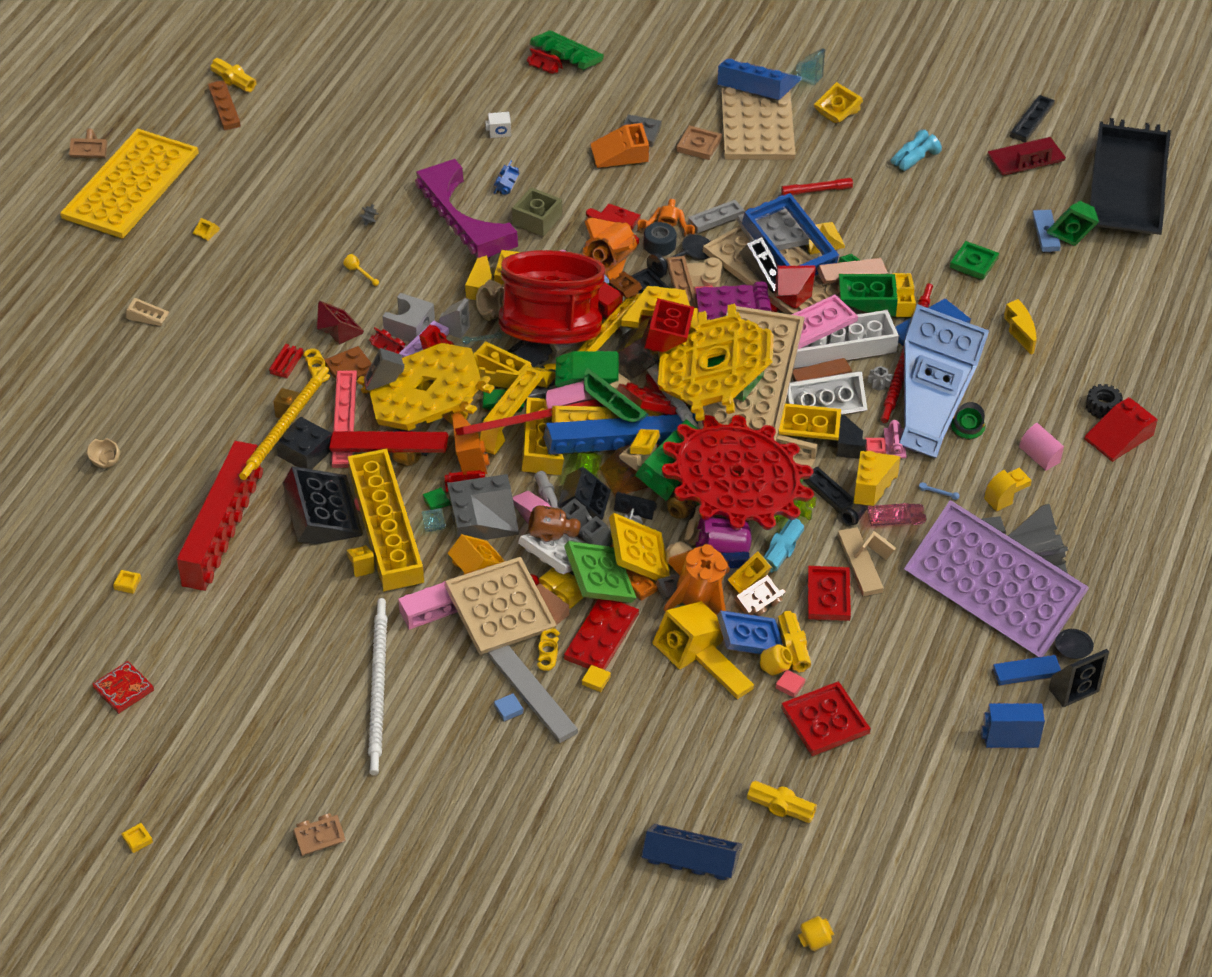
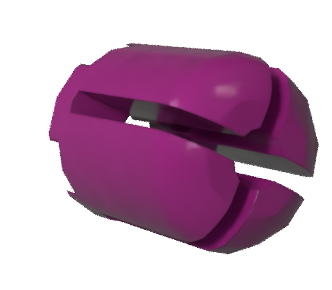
M700 517L697 529H700L699 542H696V548L709 544L720 552L725 560L739 561L745 559L752 542L751 530L746 521L743 528L733 530L728 518L711 517L709 520H704Z

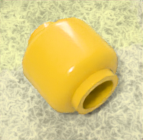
M779 644L762 651L760 667L769 675L775 676L790 669L793 661L792 654L787 647Z
M815 916L800 925L801 933L798 934L803 947L808 946L812 951H817L832 942V936H834L827 919H822L820 916Z

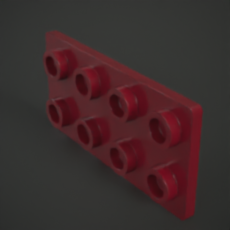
M1051 137L990 150L987 153L1001 175L1065 161L1066 159Z

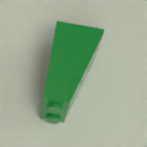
M687 419L682 423L687 424L694 429H698ZM677 429L646 459L635 474L636 477L665 501L674 494L677 487L682 485L680 481L666 478L662 474L663 465L676 462L675 459L663 452V444L668 441L674 443L683 442V439L678 436Z

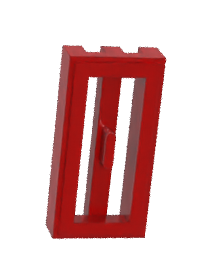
M285 344L269 368L270 374L288 378L304 353L303 348L296 349V346L290 348L289 344ZM293 354H295L291 362L289 363L290 358Z

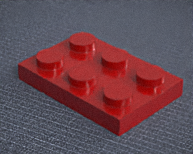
M627 382L626 385L619 383L617 390L640 408L675 415L677 408L671 404V400L663 398V395L655 392L654 388L648 386L639 388L638 385Z
M808 566V619L850 621V567Z

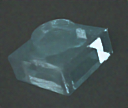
M442 508L422 511L425 532L446 529Z

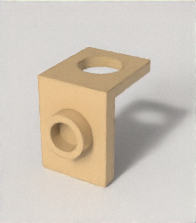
M873 531L855 557L857 558L864 548L868 546L887 560L896 547Z

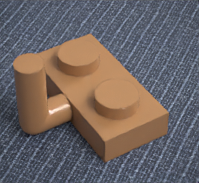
M91 128L86 130V139L71 138L70 157L106 158L107 140L97 139Z

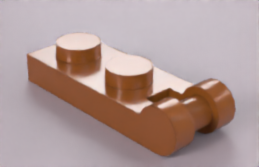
M624 271L617 278L609 280V284L623 293V296L626 298L635 296L642 289L640 283Z

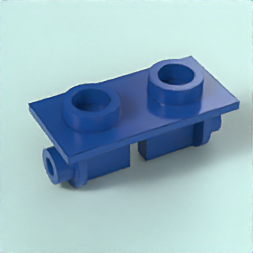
M510 160L508 166L504 165L499 174L502 177L498 176L494 183V186H496L494 194L497 190L501 191L503 195L511 192L519 176V169L510 165L512 160Z

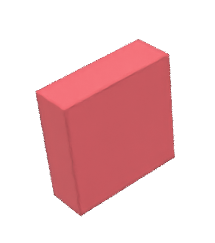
M865 438V451L886 454L885 438Z
M787 670L776 683V689L795 698L804 686L805 678Z

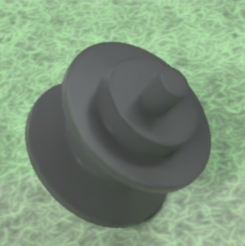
M371 204L370 207H362L364 214L359 216L365 221L364 225L372 223V221L376 222L374 216L379 215V213L376 212L377 209L374 208V204Z

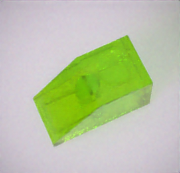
M579 452L576 470L585 467L597 478L603 454Z

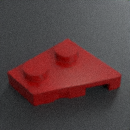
M430 324L419 335L423 350L440 343L454 345L452 341L446 339L447 336L441 333L440 329L435 325Z

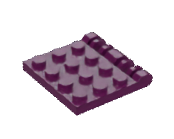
M755 282L753 285L696 288L698 313L706 311L707 320L726 316L728 305L734 303L739 307L771 311L768 287L765 282Z

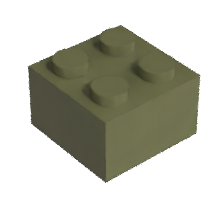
M532 187L512 207L513 225L543 237L562 217V199Z

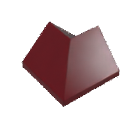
M319 301L317 330L330 334L339 345L363 334L364 330L344 309Z

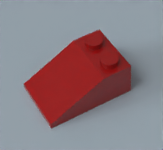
M1128 397L1115 405L1084 436V439L1113 462L1154 436L1158 419Z

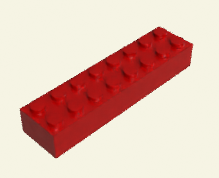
M234 441L177 557L182 587L206 591L209 583L213 582L214 572L221 564V557L228 550V542L230 538L234 537L236 525L241 522L244 508L248 507L250 496L256 490V483L263 475V468L259 465L256 470L250 473L246 480H242L239 477V474L247 465V460L256 451L258 445Z

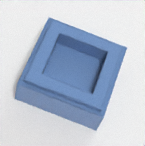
M514 694L494 701V707L503 721L523 714V707Z

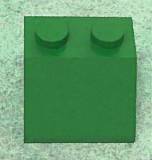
M1082 201L1073 204L1047 230V234L1076 246L1099 222L1095 208Z

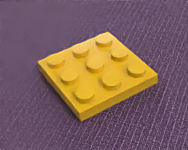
M613 513L609 517L617 565L655 581L670 576L662 533Z

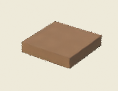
M689 126L677 145V152L710 160L722 140V134Z

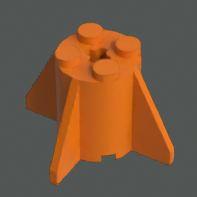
M595 218L586 219L584 222L591 238L586 241L583 253L581 254L601 262L605 266V276L609 280L617 278L624 268L627 257L637 248L636 239L628 223L611 222Z
M705 544L702 547H697L669 558L668 563L680 577L677 582L676 591L665 604V612L682 602L688 605L700 601L716 615L720 611H726L722 580L724 575L729 573L730 567L720 552L714 549L713 546Z

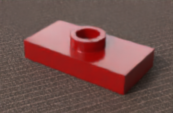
M610 203L604 208V210H610L631 223V230L641 220L640 214Z

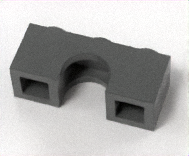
M575 498L561 508L566 513V519L575 518L580 521L581 526L578 536L587 544L608 547L613 544L612 534L607 524L597 516L592 519L586 507Z

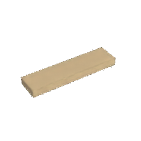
M858 527L838 531V538L863 597L883 593L884 587L867 548L865 547L857 558L855 557L864 544Z

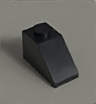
M841 415L837 457L860 459V452L866 450V439H863V430L847 416Z

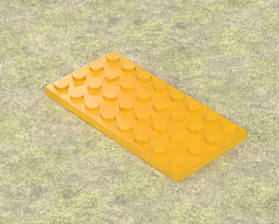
M137 128L60 212L61 219L123 239L199 153L198 147Z

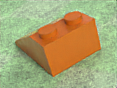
M452 411L456 454L463 475H467V471L479 470L485 471V474H488L487 466L490 465L488 453L484 454L486 452L484 440L480 441L478 432L461 436L456 435L455 428L471 424L460 412L453 413Z

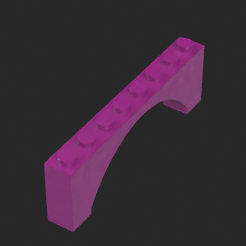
M456 159L416 171L417 179H415L417 188L421 189L424 197L430 200L432 207L438 210L439 215L444 217L447 225L452 227L455 235L461 238L463 245H466L470 253L474 254L476 258L486 255L490 257L501 253V250L507 251L518 247L517 231L509 222L502 224L476 220L462 214L451 204L450 197L460 183L464 182L463 168Z

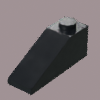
M761 237L747 243L739 253L748 269L761 282H765L768 289L774 293L778 264Z

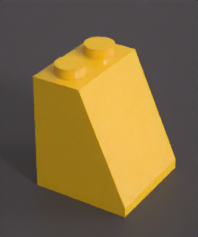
M700 601L666 610L652 644L678 669H683L696 660L698 653L712 644L717 647L724 638L717 615Z

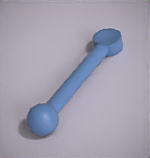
M926 483L919 484V490L921 491L929 490L950 496L954 500H958L960 497L957 492L950 493L929 487Z

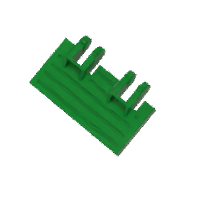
M551 30L530 39V45L534 47L542 46L544 51L551 50V55H555L562 60L570 59V63L573 64L579 63L578 67L581 69L593 66L603 61L604 54Z

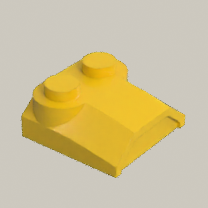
M836 82L814 104V107L825 118L834 123H840L848 115L859 112L863 99Z

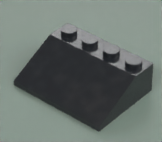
M291 467L283 481V487L298 542L321 544L362 536L363 531L347 475Z

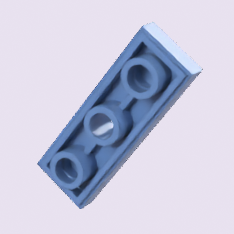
M1033 210L1032 216L1041 251H1060L1059 239L1047 234V230L1054 224L1051 210Z

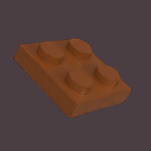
M359 346L324 359L325 366L329 369L335 380H337V371H357V380L360 376L365 377L372 364Z

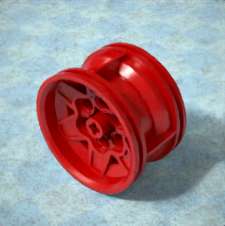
M535 250L507 256L501 262L504 300L503 306L499 310L498 324L500 329L518 339L546 344L577 343L598 336L602 328V315L598 311L600 287L604 284L605 266L589 256L566 251Z

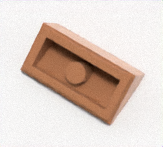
M538 584L536 586L556 625L569 616V605L543 585Z

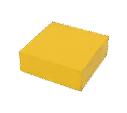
M121 570L113 584L114 590L134 594L141 580V574Z
M591 665L582 679V685L602 692L611 677V672Z
M142 823L121 833L122 839L132 853L153 843L152 837Z

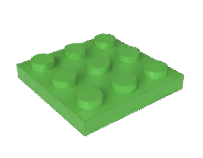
M568 541L564 545L582 597L629 603L636 599L626 569L617 565L614 547Z

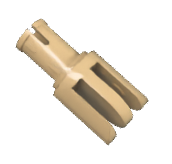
M701 505L696 506L694 518L689 520L684 541H688L691 545L699 542L700 529H697L700 519L699 508Z

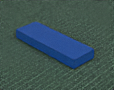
M1056 655L993 665V671L999 685L1051 678L1053 674L1061 670Z

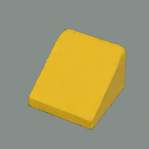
M201 218L192 234L208 241L220 228L216 224Z

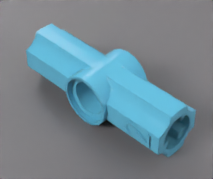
M789 519L781 532L773 536L770 547L764 555L766 561L772 566L769 572L777 571L785 558L792 555L796 542L804 531V525L800 520Z

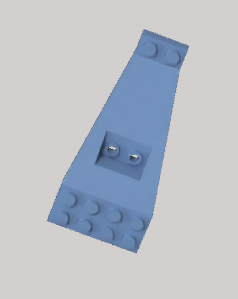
M916 305L904 339V429L899 441L904 448L934 459L937 458L943 438L977 368L989 330L927 307ZM926 369L930 370V376L925 374ZM943 376H947L949 382H944Z

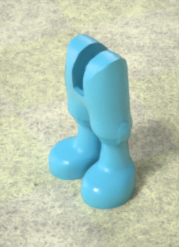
M919 130L915 133L914 140L904 144L893 156L891 163L906 171L923 159L926 151L933 155L939 154L942 151L941 143L935 135L931 134L929 136L926 130Z

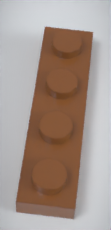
M225 80L208 83V88L224 131L241 127Z

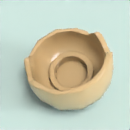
M108 438L104 440L94 439L88 445L86 452L89 460L99 468L113 466L117 463L120 456L118 445Z

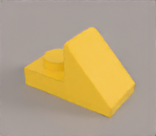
M367 545L346 550L347 556L352 563L355 577L375 572L374 555Z
M757 551L728 581L740 594L767 576L772 566Z

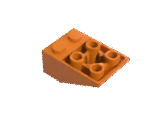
M642 123L624 125L590 143L597 168L649 162V143Z

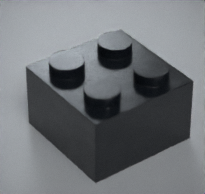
M300 416L276 443L277 456L296 467L313 469L331 452L329 447L332 433Z

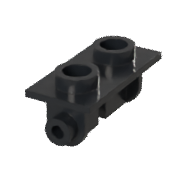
M616 492L614 511L629 514L634 509V516L653 520V514L657 509L658 503H655L656 501Z

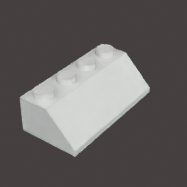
M851 372L790 382L786 404L841 409V414L867 410L862 372Z

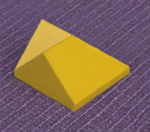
M833 222L816 224L835 250L845 248ZM809 238V244L805 245L809 254L821 253Z

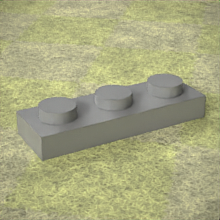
M732 200L690 216L688 223L693 225L695 231L699 233L736 219L738 215L744 214V209L736 200Z

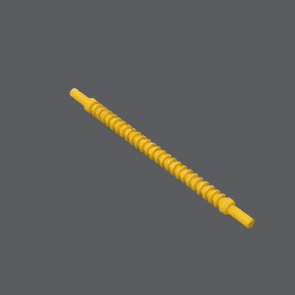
M322 367L318 374L310 379L287 411H285V414L282 415L273 429H271L263 442L247 460L246 467L239 474L240 479L246 480L250 473L259 467L293 420L296 419L300 411L312 398L316 390L322 385L323 378L329 372L327 367Z

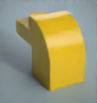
M1020 467L1008 473L1002 470L987 485L984 499L997 512L1012 505L1014 494L1031 486L1032 480Z

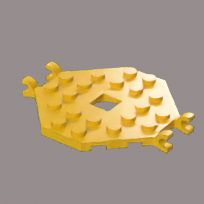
M735 303L728 305V316L707 320L706 311L699 312V322L693 327L694 331L688 336L687 341L676 346L669 354L665 353L660 357L658 386L660 390L691 405L692 413L696 414V421H702L705 418L703 406L722 402L723 406L726 405L727 414L735 413L733 399L773 363L774 336L772 331L767 328L762 329L758 324L750 320L745 321L741 319L740 313L736 312ZM725 355V360L714 367H707L708 358Z
M440 343L403 357L404 370L394 382L369 391L366 390L364 376H360L357 380L358 384L363 385L361 392L370 393L378 424L408 431L416 428L418 423L424 421L430 423L443 418L442 414L453 411V413L465 411L469 414H474L477 407L471 405L472 397L478 390L486 393H491L494 390V386L488 384L491 380L490 376L480 377L472 348ZM435 380L426 391L415 389L424 381Z

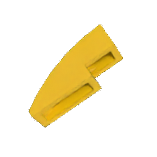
M892 273L896 277L898 297L896 317H912L916 307L911 273Z
M1019 299L1007 303L1004 318L1010 324V334L1031 355L1034 354L1037 338L1031 315Z

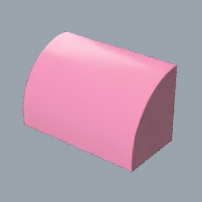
M584 381L551 389L546 393L548 409H551L552 406H565L591 400L590 394L585 389Z
M1038 423L1027 430L1019 445L1045 471L1061 463L1064 446Z

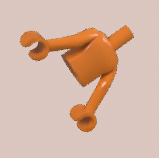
M669 199L668 206L658 207L648 221L641 219L637 222V231H639L640 228H646L657 219L658 222L676 226L679 218L680 224L684 229V236L688 233L695 234V227L687 225L683 211L675 207V199Z

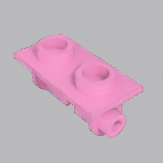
M892 420L889 427L884 428L886 454L906 458V448L899 443L903 428H901L897 420Z

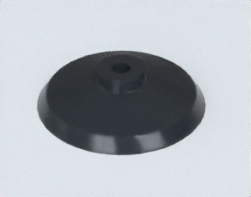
M1078 629L1063 630L1055 639V645L1059 652L1072 659L1087 657L1094 648L1092 638L1084 631Z

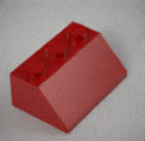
M657 298L645 348L655 352H666L686 342L695 307Z

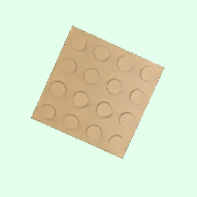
M521 557L445 581L444 586L479 655L541 635L543 631L552 628L556 629L557 625Z

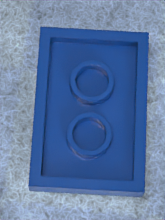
M720 611L717 615L726 648L729 650L761 654L762 651L777 644L784 646L774 618Z

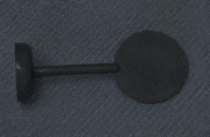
M688 235L682 242L683 251L671 257L687 254L694 259H708L709 256L703 252V246L711 241L701 235ZM657 253L649 255L646 262L647 268L659 278L665 277L668 272L666 259Z

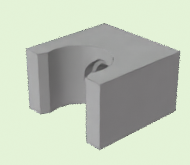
M400 293L397 296L399 315L385 312L382 316L383 329L388 331L393 337L411 342L431 322L435 321L434 304Z

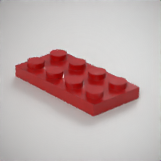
M598 599L566 650L564 660L587 669L593 665L606 670L638 617L639 609L619 601Z

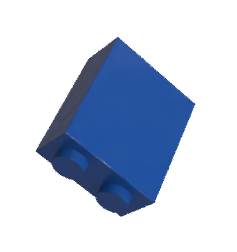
M989 703L988 711L984 712L983 716L984 726H981V738L985 739L986 748H1039L1045 723L1042 703Z

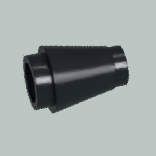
M851 504L845 507L841 513V520L848 526L856 525L868 509V505Z

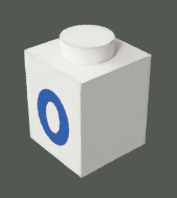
M509 112L488 113V121H485L486 131L490 133V138L511 137Z

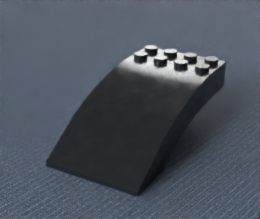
M1110 118L1109 125L1103 124L1100 121L1096 138L1089 205L1095 208L1099 221L1095 226L1162 235L1171 130H1167V132L1160 131L1161 124H1156L1155 130H1149L1150 125L1146 122L1144 129L1124 127L1125 120L1122 119L1119 126L1114 125V118Z

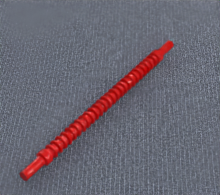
M926 284L923 295L919 298L918 305L929 308L931 302L930 295L933 289L932 284ZM904 345L884 401L885 408L881 417L882 423H888L891 412L896 407V402L904 382Z

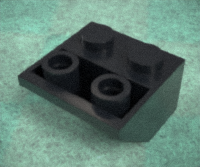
M581 467L566 475L558 505L562 508L575 498L586 507L592 519L597 516L603 520L611 489L585 467Z

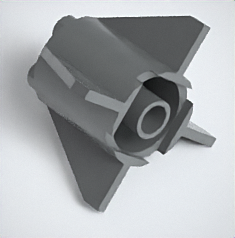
M1050 504L1042 505L1014 529L1008 537L1068 574L1066 561L1062 559L1066 557L1065 551H1068V547L1063 544L1060 534L1056 535L1054 532L1058 528L1055 525Z

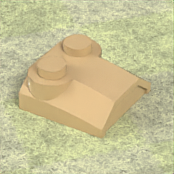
M712 257L706 259L704 263H687L693 288L698 286L720 287L723 271L721 260Z

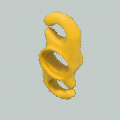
M315 348L307 349L304 352L303 356L306 357L305 360L308 362V370L313 377L325 366V360L320 351ZM311 353L315 354L313 357H307ZM313 364H321L320 367H312ZM328 373L323 378V382L329 380L330 375Z
M555 628L541 633L539 662L537 666L543 671L552 670L556 665L558 655L557 642L559 640L557 636L560 633ZM553 633L556 637L549 638L546 635ZM546 646H551L554 648V650L551 652H545L543 651V648ZM543 660H547L550 662V664L542 665L541 662Z

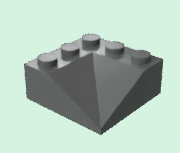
M507 474L447 483L448 499L450 501L457 540L461 534L483 540L519 535Z

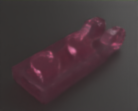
M922 504L869 506L867 509L870 526L911 523L918 525L925 523L927 520L926 515L922 513L924 512Z

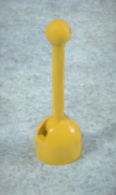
M350 254L344 259L343 265L347 269H357L372 282L373 286L379 285L378 279L372 278L359 267V259L354 254Z

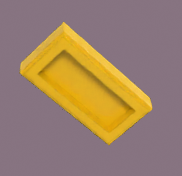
M640 429L630 446V454L650 455L660 437L659 430Z

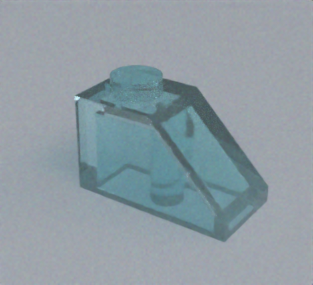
M822 48L806 56L797 64V76H801L802 81L815 86L823 77L825 49Z

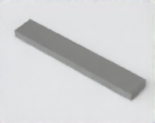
M509 645L489 652V658L559 743L578 734V728Z

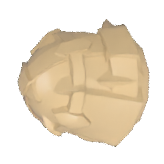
M489 279L479 288L476 296V305L479 313L485 320L489 321L499 317V310L503 306L504 284L501 285Z

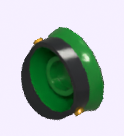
M967 402L961 405L951 421L953 431L958 436L967 439L981 436L986 428L983 408L975 402Z

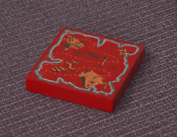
M129 661L93 683V688L118 714L154 691L153 685Z

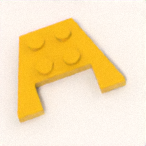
M647 286L623 316L621 326L639 328L641 315L653 316L657 298L690 306L686 291L676 288ZM692 317L689 334L694 331L693 327L696 326L694 317Z

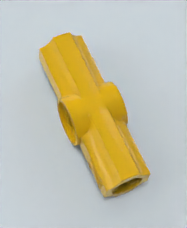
M215 58L210 65L211 71L221 76L227 85L232 86L234 84L249 93L254 90L256 80L245 74L238 64L232 66L222 59Z
M785 611L778 616L777 620L782 633L781 639L784 647H787L792 654V669L797 672H805L811 667L806 635L800 629L796 614L791 611Z
M754 781L750 785L747 794L748 800L768 807L771 813L779 817L789 815L810 823L817 809V804L796 797L794 792L787 787H778L776 789Z

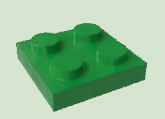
M965 241L950 262V268L984 280L998 260L999 253Z

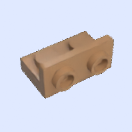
M329 813L318 817L319 821L310 823L307 820L296 824L297 828L293 829V835L296 837L301 856L346 841L338 815L332 816Z

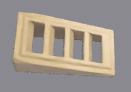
M134 298L127 308L125 318L162 326L169 315V311Z

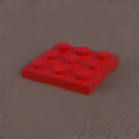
M839 681L781 703L782 711L812 756L868 735L871 731L870 726Z

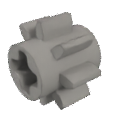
M879 366L874 370H870L868 383H872V388L884 390L886 387H890L892 374H888V369Z

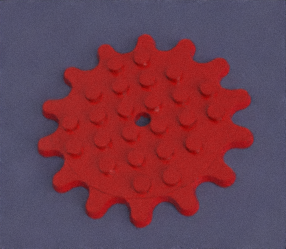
M705 415L704 420H702V429H694L687 424H680L677 427L678 436L683 439L682 443L668 441L663 444V452L675 459L676 462L663 465L662 474L664 477L676 479L682 484L675 489V498L679 501H697L701 505L699 515L704 520H709L714 515L727 517L733 530L743 528L746 520H754L764 530H771L776 525L774 515H782L790 520H795L800 516L801 511L795 506L793 501L808 502L814 496V492L810 488L800 483V480L808 479L813 475V469L808 465H801L793 460V457L800 451V447L797 444H779L774 440L776 429L773 426L764 425L759 430H752L747 426L746 419L740 415L733 416L731 423L728 425L719 423L712 415Z

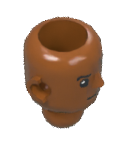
M539 505L535 506L531 511L528 531L533 537L549 542L559 540L563 534L571 538L577 537L581 524L578 519H566V513L562 509Z

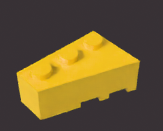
M486 341L474 353L480 377L490 376L491 380L488 384L496 387L509 388L525 367H532L531 362Z
M873 451L860 452L854 504L874 506L884 494V490L890 487L891 481L898 477L901 456L875 453Z

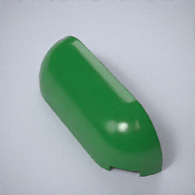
M587 367L584 373L585 389L596 400L627 422H639L649 415Z

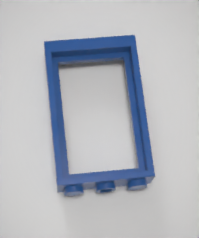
M791 193L779 196L770 202H764L760 206L750 208L744 212L742 225L754 240L763 238L778 266L791 265L756 221L784 209H787L822 254V256L799 266L815 265L816 276L819 274L817 271L819 265L835 264L838 262L839 254Z

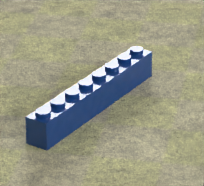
M692 413V414H693V417H692V418L694 419V421H695V422L697 423V425H698V422H699V421H696V419H695L696 414H695V413ZM677 414L647 416L639 422H627L621 418L546 423L543 438L549 454L627 449L631 446L640 429L659 430L660 437L656 444L660 446L683 421Z

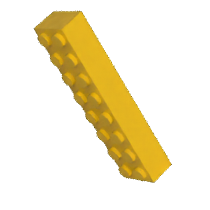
M382 449L347 456L349 474L383 591L424 583L422 561L388 450Z

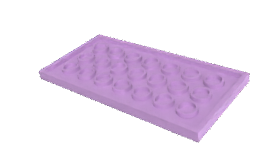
M951 500L904 568L1038 657L1045 655L1089 589L1082 582Z

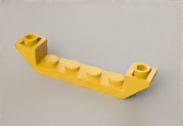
M525 367L483 422L512 417L537 385L545 388L550 385L556 376V372L537 367ZM504 427L481 431L480 441L484 440L486 452L495 455L504 444L505 438L502 432Z

